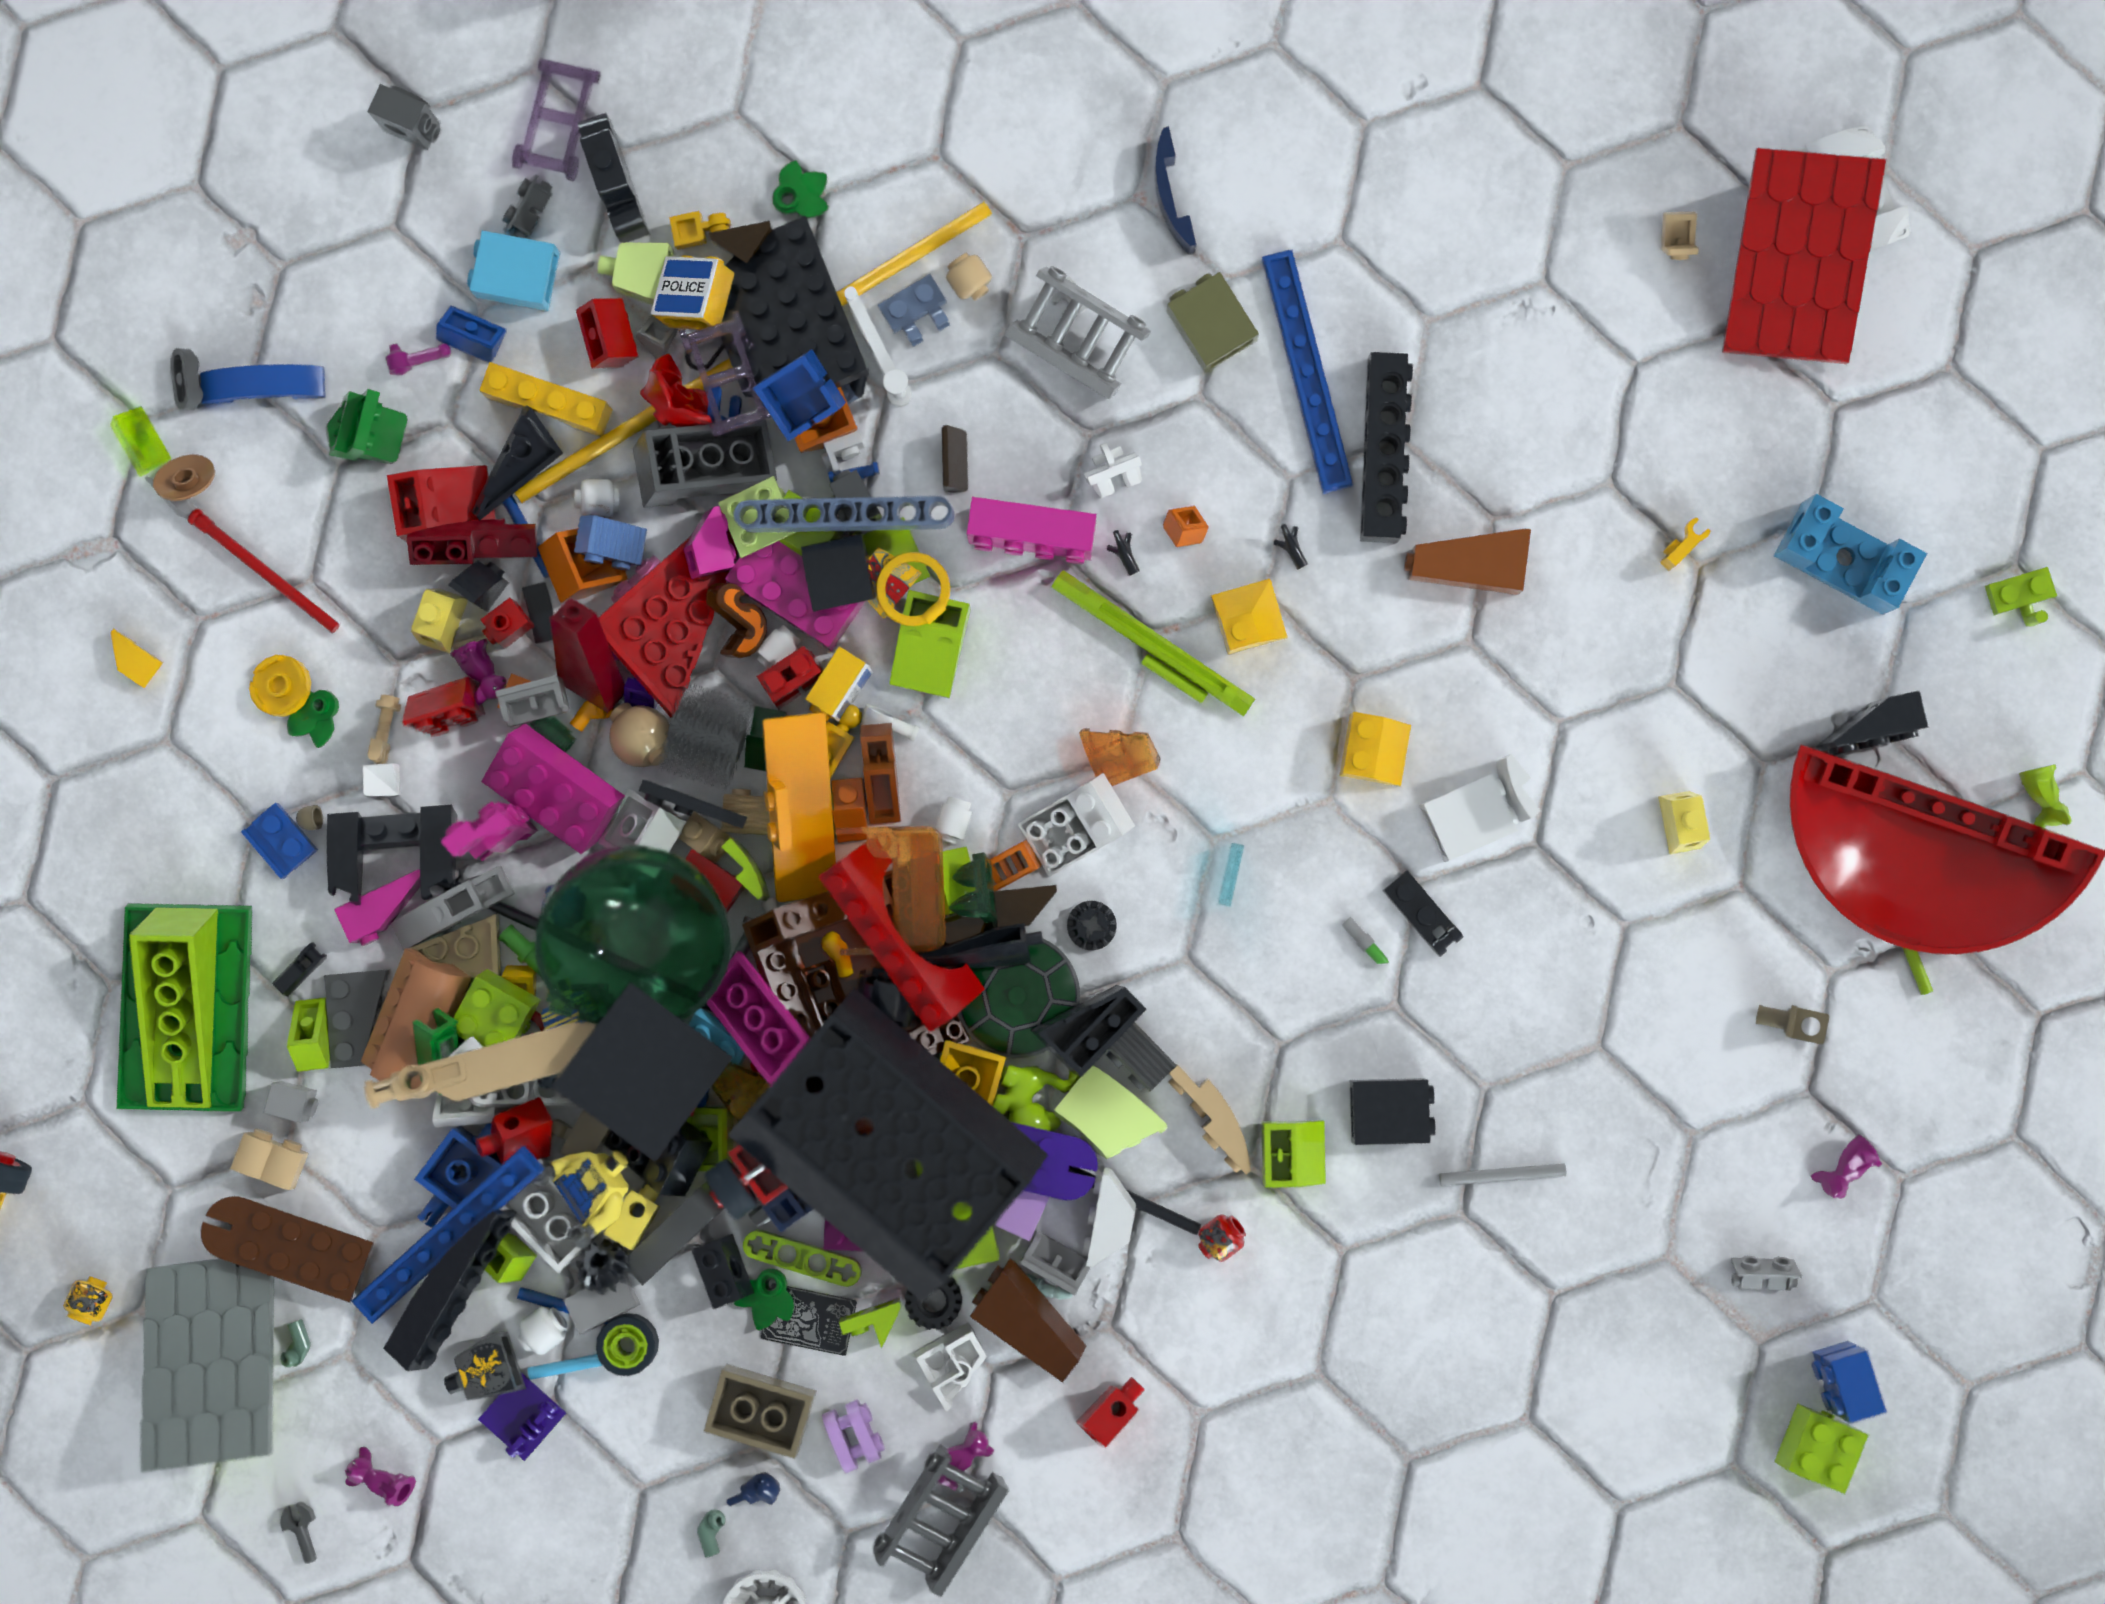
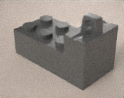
M766 419L645 430L633 447L643 508L674 505L678 498L737 493L772 476L777 480Z

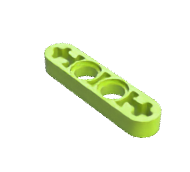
M753 1230L743 1240V1250L752 1259L844 1287L853 1286L858 1282L862 1274L861 1264L853 1257L830 1250H823V1248L765 1230ZM757 1236L762 1237V1243L769 1246L772 1245V1239L778 1241L773 1249V1258L767 1256L770 1252L768 1249L761 1248L758 1253L754 1252V1246L749 1244L750 1240H755ZM791 1245L794 1247L796 1258L792 1262L781 1260L779 1257L781 1246ZM813 1254L824 1256L826 1267L822 1271H814L810 1268L809 1258ZM832 1258L838 1260L835 1264L837 1267L844 1268L847 1263L851 1264L852 1271L856 1272V1276H850L848 1280L843 1279V1273L836 1270L833 1271V1277L827 1275L832 1266Z

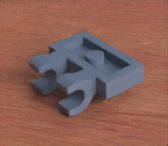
M931 274L878 304L879 310L893 333L895 334L903 330L913 347L924 341L914 322L925 315H930L939 332L950 326L947 316L940 307L947 303L946 298Z

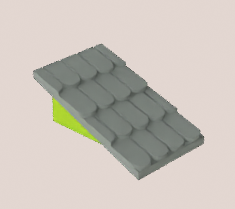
M220 1258L147 1269L145 1278L142 1421H140L141 1472L272 1454L274 1277Z

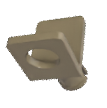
M1759 1005L1756 1024L1784 1029L1785 1036L1788 1038L1821 1045L1825 1042L1829 1022L1828 1014L1798 1008L1795 1005H1792L1788 1011ZM1808 1017L1816 1018L1820 1022V1030L1813 1036L1805 1034L1801 1028L1803 1020Z

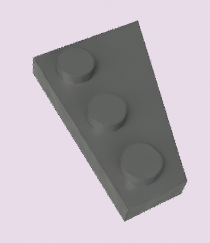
M389 970L324 975L331 1068L365 1065L361 1062V1059L374 1029L373 1026L378 1008H380L383 997L381 995Z

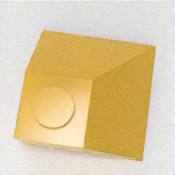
M1270 578L1211 595L1228 655L1287 638Z

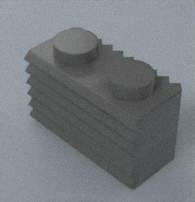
M1135 1022L1109 1048L1110 1051L1106 1054L1118 1068L1124 1065L1132 1073L1128 1079L1140 1091L1144 1087L1149 1092L1152 1091L1177 1066Z

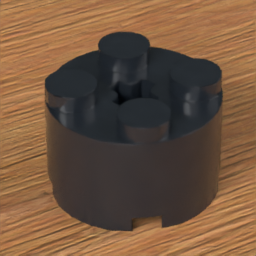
M873 968L872 974L866 975V969L860 971L858 991L900 1027H911L912 1020L917 1019L918 1015L885 969Z

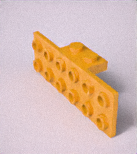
M823 712L764 719L762 726L768 791L765 793L764 799L766 810L769 811L770 823H767V835L769 841L772 842L776 900L778 902L805 899L828 891L818 876L836 864L826 716Z

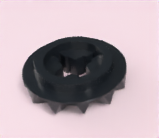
M1085 901L1078 904L1071 911L1067 920V931L1071 940L1085 950H1098L1107 946L1116 933L1117 922L1115 915L1102 902ZM1095 912H1097V924L1105 929V931L1094 930L1087 939L1085 938L1087 927L1078 921L1079 919L1083 921L1090 920L1092 916L1094 917Z

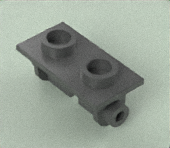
M538 175L532 176L530 180L525 178L516 193L521 196L515 207L510 205L502 219L506 223L503 231L506 232L513 228L515 230L513 233L515 237H530L539 217L529 211L533 207L542 213L553 194L550 192L553 187L545 181H541L540 185L536 183Z

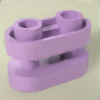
M858 1399L845 1405L847 1414L839 1417L835 1409L822 1414L826 1431L845 1473L858 1469L857 1458L865 1456L870 1464L881 1459V1451L885 1450L880 1434L878 1432L873 1434L869 1422L873 1421L868 1405L866 1403L861 1405ZM851 1426L859 1441V1444L851 1446L845 1429Z

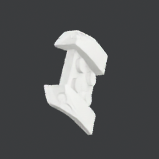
M1868 126L1842 130L1805 144L1807 152L1876 158V156L1885 154L1886 149L1882 141L1876 138ZM1884 178L1871 250L1910 235L1908 206L1895 208Z

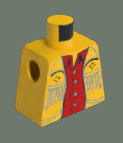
M880 547L871 556L868 555L870 562L868 567L875 596L876 582L881 569L889 560L895 557ZM907 563L895 568L887 579L886 596L893 608L922 574ZM877 596L874 599L867 600L882 618L887 616L881 609Z

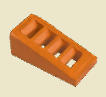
M1026 839L971 869L970 872L983 896L987 897L994 893V891H998L1042 867V864ZM1017 851H1021L1029 867L1025 868ZM1010 856L1018 873H1013L1006 857ZM995 863H999L1007 879L1002 880L994 865ZM988 868L996 883L994 886H991L983 872L984 869Z

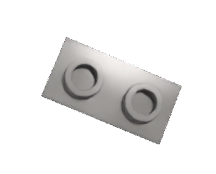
M1754 1256L1731 1258L1736 1273H1732L1731 1282L1733 1286H1738L1739 1289H1761L1762 1279H1767V1290L1790 1291L1792 1287H1797L1798 1278H1802L1794 1259L1786 1257L1761 1259Z

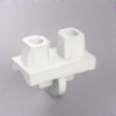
M1103 443L1100 445L1102 454L1092 457L1095 466L1104 462L1106 464L1083 473L1087 483L1093 486L1100 498H1104L1115 493L1110 478L1121 474L1126 487L1141 483L1142 478L1139 466L1142 465V462L1135 452L1114 460V458L1124 455L1121 446L1110 450L1107 443Z

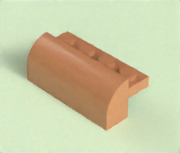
M405 948L361 1059V1062L371 1069L370 1075L381 1081L391 1078L392 1073L400 1072L409 1065L418 1066L412 1022L418 1019L432 1030H435L437 1025L433 1010L437 1008L454 1018L472 977L453 964L436 963L415 949ZM420 1074L412 1078V1090L421 1085Z

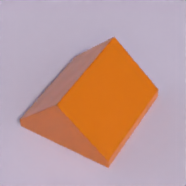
M841 387L837 389L846 403L838 411L817 424L815 423L811 428L795 437L801 453L824 449V443L858 430Z

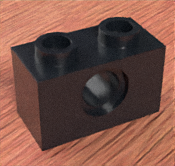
M733 1234L691 1250L713 1310L755 1293Z

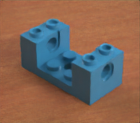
M1818 494L1803 501L1773 556L1882 615L1898 609L1928 553L1902 539H1898L1890 544L1884 543L1840 519L1839 517L1844 508ZM1840 549L1847 550L1851 554L1852 560L1848 566L1841 565L1837 560V553Z

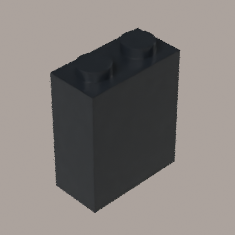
M1428 1079L1349 1080L1351 1143L1354 1145L1431 1143L1430 1136H1435L1436 1127L1435 1118L1430 1117L1429 1104H1434L1435 1096L1434 1086L1429 1085Z

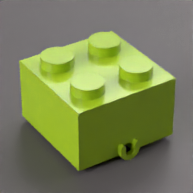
M486 969L475 977L454 1016V1019L458 1021L456 1026L457 1036L464 1040L474 1037L482 1047L519 1038L530 1029L532 1025L530 1020L541 999L491 970Z
M1797 1403L1774 1462L1799 1477L1846 1494L1869 1435L1854 1426L1835 1419V1415L1822 1410L1820 1413Z

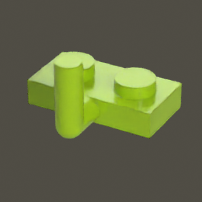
M2048 567L1984 586L1994 615L2020 608L2023 621L2028 627L2044 623L2048 620L2047 612L2043 610L2034 612L2032 604L2057 596Z

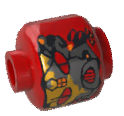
M1221 1214L1200 1228L1199 1238L1201 1242L1198 1243V1246L1206 1258L1210 1259L1213 1257L1215 1260L1223 1262L1244 1247L1246 1232L1234 1216L1228 1217Z

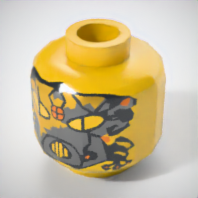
M89 1276L87 1282L83 1280L75 1281L63 1305L64 1309L68 1311L66 1317L90 1326L93 1321H101L113 1298L112 1293L105 1289L107 1282Z

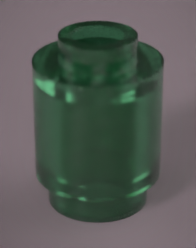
M555 716L532 721L529 725L565 753L576 741V738L572 735L573 731Z

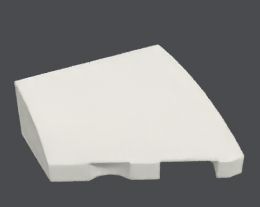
M969 1322L914 1353L917 1362L930 1382L945 1412L953 1406L952 1401L960 1389L967 1386L971 1380L972 1372L979 1368L987 1357Z

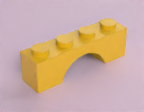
M492 362L488 364L479 390L487 399L513 408H524L527 405L535 412L547 415L575 429L599 437L604 435L613 410L604 400Z

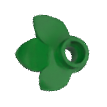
M796 160L785 165L779 173V186L772 195L775 209L782 214L798 213L802 217L806 215L807 218H814L824 214L829 209V206L820 196L826 188L827 174L815 171L802 173V169ZM787 195L793 197V201L790 204L782 202L783 198Z
M328 690L310 691L304 706L289 716L287 720L288 734L290 736L310 734L317 748L324 746L334 732L332 717L339 710L338 699ZM321 701H323L324 704L322 710L320 709Z
M774 1268L766 1269L759 1274L757 1279L750 1280L755 1293L734 1302V1305L738 1307H752L753 1321L757 1330H763L771 1326L777 1317L784 1321H789L794 1311L793 1298L786 1290V1277L780 1270ZM772 1278L776 1281V1288L774 1290L769 1287V1281Z

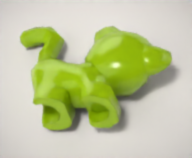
M1012 1065L1004 1066L999 1085L1007 1089L1005 1095L997 1094L995 1096L993 1107L1001 1114H1005L1008 1111V1120L1010 1122L1055 1131L1060 1127L1061 1120L1055 1116L1054 1112L1047 1111L1044 1106L1032 1102V1098L1046 1084L1062 1093L1069 1092L1080 1077L1069 1070L1068 1079L1062 1080L1055 1073L1044 1071L1037 1066H1025L1022 1068Z

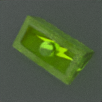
M142 406L112 417L110 426L140 477L172 459Z

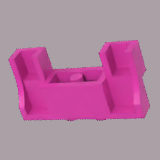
M490 802L478 812L480 817L474 822L467 820L462 822L459 820L445 831L447 836L441 842L453 857L457 855L461 857L469 851L476 860L480 858L481 861H484L494 852L503 853L515 842L529 839L538 830L520 806H514L511 803L497 802L494 804V802Z

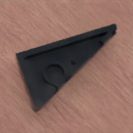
M526 405L522 409L471 511L478 520L483 519L563 454L531 407Z

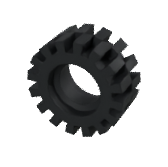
M949 1277L938 1288L946 1297L944 1308L938 1312L926 1310L922 1305V1301L907 1290L905 1309L909 1313V1318L913 1319L917 1326L925 1327V1330H940L944 1326H949L957 1318L962 1304L961 1288L956 1284V1280L953 1277Z

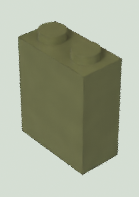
M1221 272L1213 276L1211 273H1208L1195 282L1196 286L1186 292L1185 289H1182L1169 298L1170 302L1167 304L1166 309L1169 317L1205 373L1257 342L1259 336L1258 331Z

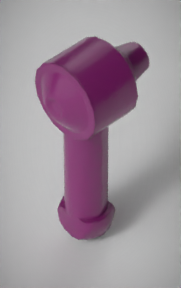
M391 344L389 346L390 353L386 356L385 360L389 374L404 375L412 369V366L450 357L451 349L447 344H440L438 347L408 354L402 351L398 344Z

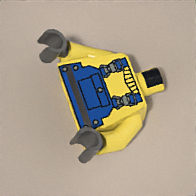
M591 1151L566 1155L552 1161L551 1166L546 1167L543 1171V1176L533 1181L537 1186H544L549 1182L550 1176H556L552 1180L580 1223V1225L570 1227L567 1232L570 1240L582 1234L581 1238L574 1242L578 1248L587 1247L591 1240V1234L597 1235L619 1218L623 1197L628 1191V1184L620 1173L627 1166L628 1160L619 1151H614L610 1156L606 1153L594 1154Z

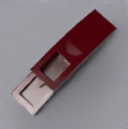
M486 519L445 524L407 534L406 537L410 565L473 564L474 558L538 556L536 524H506L505 519Z

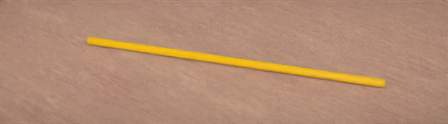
M982 202L837 291L842 307L848 304L844 294L846 288L854 287L858 295L861 296L991 216L992 212L986 202ZM726 359L684 386L687 389L698 388L704 391L708 390L713 385L735 373L730 359ZM653 406L648 407L534 477L515 492L517 498L521 503H524L657 421L653 415L655 409Z

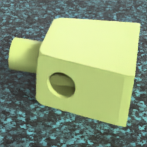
M620 243L616 258L599 257L598 274L613 276L612 286L616 292L653 305L665 258L673 257L674 251L669 243Z

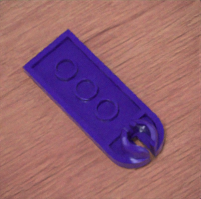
M1012 1122L1048 1153L1047 1158L1023 1191L1068 1201L1078 1199L1089 1192L1096 1178L1068 1172L1069 1165L1097 1172V1157L1087 1142L1077 1137Z

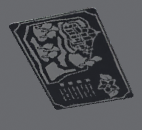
M772 1283L771 1289L774 1290L776 1288V1284ZM787 1286L786 1290L792 1296L794 1302L792 1317L789 1321H784L777 1317L771 1326L762 1330L761 1339L845 1356L851 1333L843 1335L839 1321L841 1317L855 1313L857 1301Z

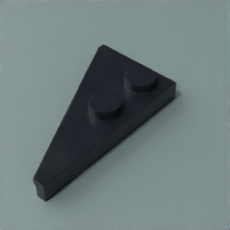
M643 779L639 788L640 792L645 793L644 800L660 806L663 800L675 804L674 811L691 816L693 811L742 829L747 820L746 816Z

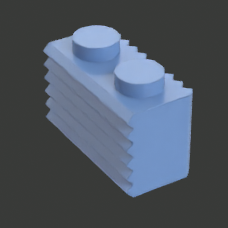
M596 515L581 516L579 518L580 523L578 524L579 529L577 530L578 535L576 536L577 541L575 542L574 552L585 555L584 561L603 564V560L612 562V568L627 571L630 570V566H641L647 534L646 528Z

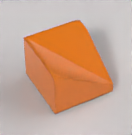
M1195 506L1168 510L1163 523L1165 531L1176 547L1202 543L1209 528Z

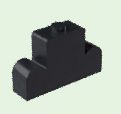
M603 113L577 122L581 135L579 139L597 192L606 206L611 225L620 243H628L650 235L608 114Z

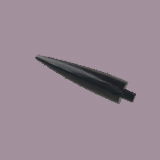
M1025 923L993 928L979 935L916 954L938 967L960 968L966 964L970 968L1020 965L1031 963L1029 946L1043 944L1042 931L1026 933Z

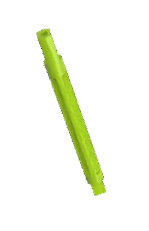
M1063 570L1052 584L1051 588L1103 621L1242 716H1245L1255 701L1254 697L1202 664Z

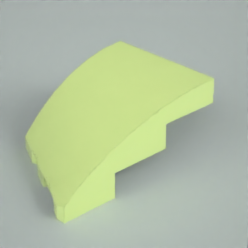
M1094 1065L1080 1077L1054 1109L1056 1117L1079 1131L1081 1139L1087 1142L1096 1153L1105 1159L1119 1154L1124 1148H1131L1141 1143L1142 1139L1158 1131L1162 1133L1167 1129V1124L1146 1104Z

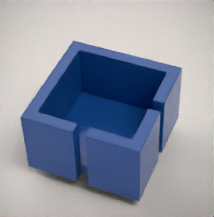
M812 349L753 387L787 441H790L811 428L815 423L817 424L838 411L846 403L832 379L824 380L823 377L827 372Z
M1845 1341L1812 1352L1815 1359L1811 1363L1817 1380H1823L1825 1392L1821 1393V1397L1828 1411H1831V1413L1850 1424L1887 1413L1866 1349L1850 1341Z

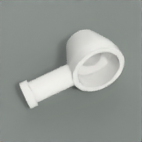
M866 704L863 710L861 725L892 723L893 731L909 737L911 741H914L920 727L916 725L914 727L873 705Z

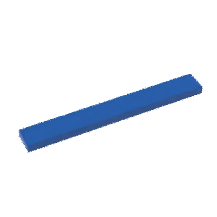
M1291 249L1263 256L1262 263L1322 494L1353 487L1351 473L1293 251Z
M522 1146L352 1300V1303L373 1324L426 1277L446 1252L464 1234L493 1210H500L543 1172L545 1168L525 1146Z

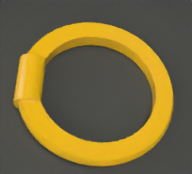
M907 552L895 556L881 569L876 582V596L883 612L893 621L905 626H921L927 623L930 625L947 610L946 606L950 597V581L947 572L936 559L920 552ZM908 562H919L929 566L936 573L940 581L941 591L938 601L919 616H907L897 612L890 605L886 596V583L889 575L895 568Z

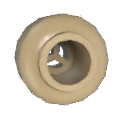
M964 253L947 266L949 271L946 279L960 299L972 297L976 301L989 291L987 285L990 283L992 275L978 255L969 256L968 253Z

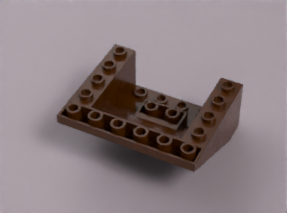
M906 866L885 872L883 896L887 912L897 932L915 953L935 948ZM829 891L775 908L742 924L760 976L810 1039L855 987L858 990L861 970L866 969V975L872 974L873 968H883ZM828 932L838 933L847 944L853 967V974L851 976L839 977L835 961L823 950L821 940ZM958 1014L931 1033L919 1017L912 1020L911 1027H901L932 1055L943 1051L945 1040L961 1044L969 1042L968 1035ZM818 1075L808 1077L805 1081L806 1089L811 1093L821 1092L824 1088L823 1079Z

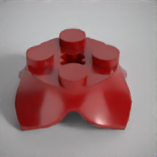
M669 353L657 358L652 365V369L649 370L647 384L640 391L641 396L655 409L654 417L662 425L668 426L671 423L676 428L710 425L712 420L707 415L709 393L698 388L687 389L683 386L682 374Z

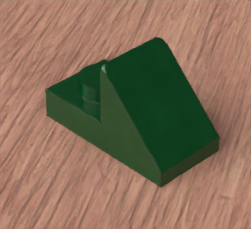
M755 706L750 735L746 736L745 768L766 772L762 721L769 718L785 717L787 712Z

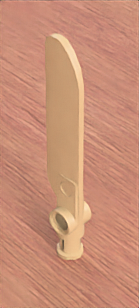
M569 1023L419 1066L409 1065L400 1072L392 1073L391 1078L377 1082L372 1080L365 1081V1094L372 1109L378 1108L380 1103L395 1099L400 1102L411 1098H425L435 1091L453 1101H462L558 1074L567 1065L596 1025L592 1023ZM421 1074V1085L412 1090V1078Z

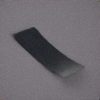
M542 582L523 587L522 591L529 618L535 625L532 628L535 643L539 644L553 640L550 617L554 612L546 583Z

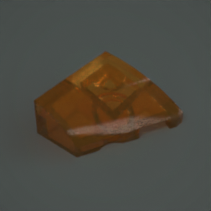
M1090 728L1081 729L1079 732L1095 777L1104 773L1111 786L1158 769L1161 758L1149 734L1146 732L1125 734L1119 730H1110L1109 733L1091 732Z

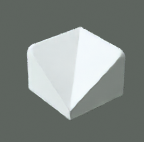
M398 764L362 765L364 796H401Z

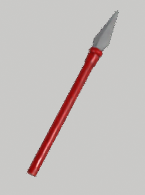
M146 476L145 479L153 487V479ZM164 499L178 516L187 519L189 524L194 525L200 531L212 537L331 633H334L339 628L340 624L216 526L215 522L204 514L201 509H196L189 499L180 501Z

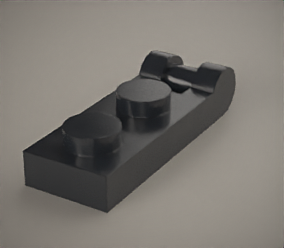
M1408 870L1382 890L1439 957L1447 952L1446 948L1453 942L1458 943L1464 937ZM1440 925L1445 933L1437 939L1432 931Z

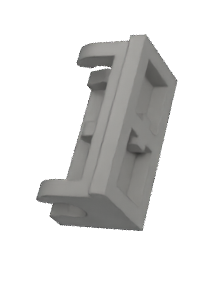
M557 675L495 691L504 722L507 721L509 727L571 712L563 679Z
M1040 1231L1036 1232L1020 1261V1264L1073 1295H1076L1090 1269L1089 1266H1086L1087 1258Z

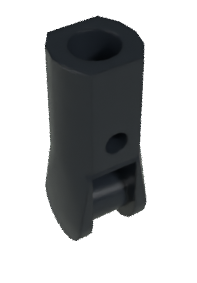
M313 942L308 944L272 983L283 995L289 997L326 960L327 955L325 953L320 954L315 949L316 945ZM305 958L312 963L308 968L301 963Z

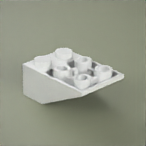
M1104 773L1018 823L1049 877L1118 839L1135 827Z

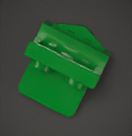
M367 389L360 395L349 391L343 397L341 406L326 425L330 448L329 456L350 460L361 458L387 464L396 462L408 421L406 414L383 407L382 403L378 402L380 392Z

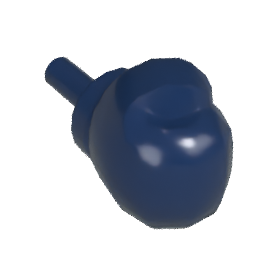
M768 1472L758 1473L742 1484L741 1493L727 1499L728 1506H733L744 1500L754 1504L762 1500L772 1505L780 1493V1484Z

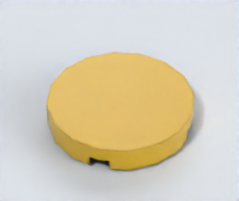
M274 655L265 658L256 666L253 672L255 674L253 681H250L249 685L251 699L258 709L272 716L285 717L296 713L304 706L310 695L311 679L309 671L302 662L290 656Z

